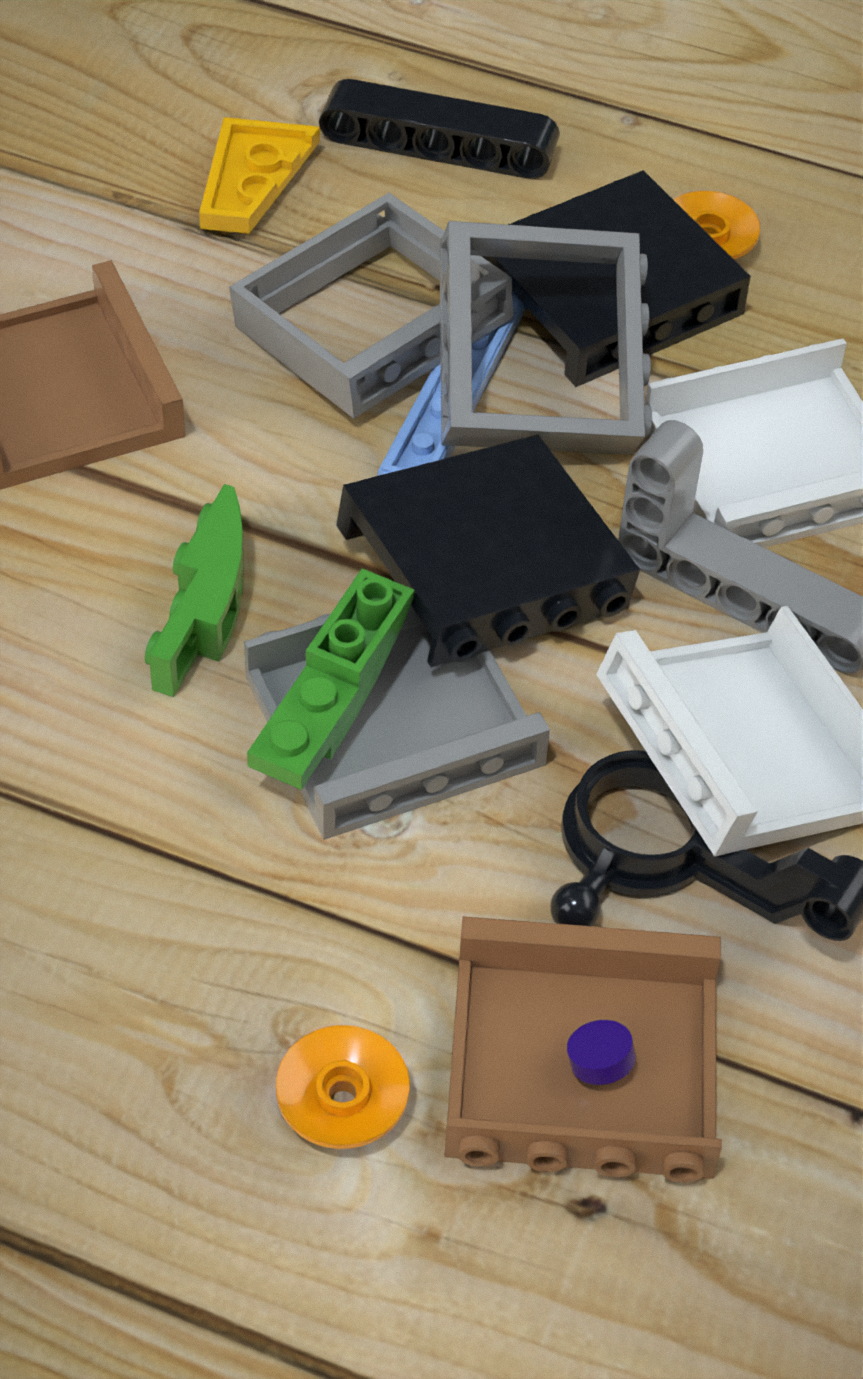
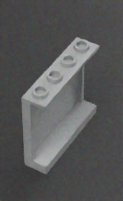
M410 606L403 626L381 673L350 730L332 759L323 757L304 788L300 790L323 840L546 766L550 729L540 712L529 716L525 714L490 650L475 654L464 661H452L431 668L427 663L432 635L413 607ZM330 614L319 616L313 621L284 630L270 631L258 638L244 642L246 679L267 722L306 666V649Z

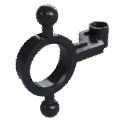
M622 751L598 760L585 772L580 783L573 789L565 803L561 821L563 843L572 861L585 875L579 882L564 884L554 893L550 903V911L556 924L593 926L600 915L601 905L599 897L606 888L634 896H657L679 890L695 879L774 924L801 914L806 924L814 932L833 941L849 939L863 919V860L854 856L839 855L831 861L810 848H805L771 863L766 862L747 850L714 856L689 817L692 828L691 839L678 850L669 853L654 855L634 853L622 849L603 838L592 826L587 808L597 796L610 789L622 786L650 788L665 794L682 808L646 751Z

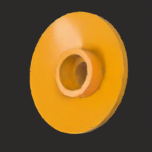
M694 191L673 199L734 260L749 253L757 244L760 235L759 218L754 210L742 200L717 191Z
M328 1026L308 1033L294 1043L286 1052L277 1070L275 1083L276 1099L285 1121L297 1134L306 1140L334 1149L356 1148L382 1138L399 1122L405 1112L409 1099V1073L399 1051L381 1035L358 1026ZM346 1091L352 1094L354 1099L348 1102H337L332 1100L331 1097L337 1092Z

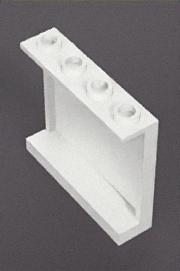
M844 338L648 383L645 404H649L652 409L650 435L665 421L676 420L691 427L702 441L703 457L693 513L764 548L863 523V401L841 368L847 345Z
M783 606L779 609L768 632L650 651L636 630L615 634L596 675L714 856L863 824V709L788 606Z

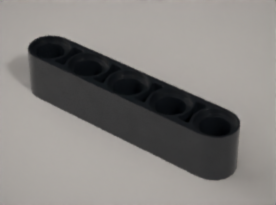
M343 79L336 82L319 118V126L322 133L331 141L339 144L526 179H536L548 172L560 136L559 127L555 121L540 113L355 79Z

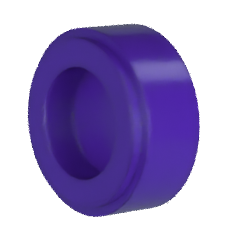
M596 1020L586 1023L572 1033L567 1043V1053L574 1075L588 1084L605 1085L614 1083L624 1078L632 1070L636 1061L632 1035L624 1025L616 1021Z

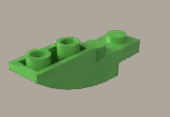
M224 484L212 504L206 503L203 506L198 517L196 532L189 543L183 542L179 546L173 561V573L178 575L179 591L176 593L171 604L168 622L162 632L155 631L152 634L146 647L145 663L150 665L152 690L171 697L175 696L198 655L220 661L239 615L244 585L243 529L240 505L235 487Z
M363 568L360 570L306 649V666L248 750V767L302 790L323 757L332 759L381 673L413 602L414 589Z

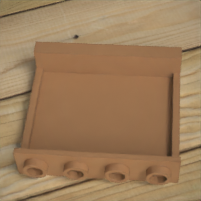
M112 260L92 265L94 290L0 314V490L185 437L183 399Z
M463 916L444 1157L459 1158L462 1162L473 1166H489L496 1162L521 1163L544 1172H554L565 1167L595 1169L598 1173L609 1177H625L632 1173L664 1175L665 1178L680 1183L695 1182L701 1178L713 1179L722 1149V1139L716 1138V977L721 961V937ZM596 1020H612L624 1025L632 1035L636 1052V1061L632 1070L624 1078L605 1085L588 1084L578 1079L571 1069L567 1053V1043L572 1033L582 1025Z

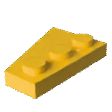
M224 117L199 211L200 229L250 234L320 143V126Z

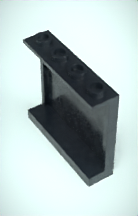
M644 170L508 224L639 233L640 253L646 254L648 262L646 281L641 286V303H646L649 307L648 330L646 335L642 336L644 354L652 355L744 314L751 276ZM481 256L512 277V292L567 351L564 375L575 387L619 369L616 264Z
M539 435L343 485L336 526L346 540L365 536L395 582L415 590L411 606L432 635L427 663L431 668L452 661H464L475 654L502 646H514L525 639L552 631H564L576 624L602 616L611 617L629 607L640 568Z

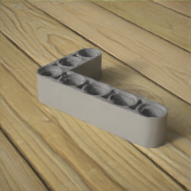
M667 420L662 423L633 456L628 468L618 541L640 568V571L762 633L768 632L779 609L783 606H788L834 670L850 674L860 671L863 667V597L693 513L703 457L702 441L699 435L683 422Z

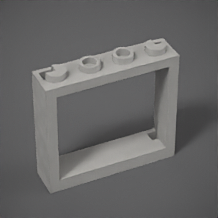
M387 193L229 286L235 327L354 419L441 364L440 304L345 363L279 313L390 246L440 281V241L444 230L392 194ZM384 210V211H385V216L382 217V216L379 215L378 213H380V212H382V211ZM471 255V336L473 344L513 318L512 277L483 257Z
M459 221L448 222L440 241L441 445L488 448L539 435L550 451L633 454L645 436H649L652 426L651 406L644 404V386H647L649 382L651 361L649 354L643 353L642 336L646 335L649 324L648 304L641 303V286L646 281L648 262L646 254L640 253L639 233ZM471 255L616 264L620 420L472 412Z

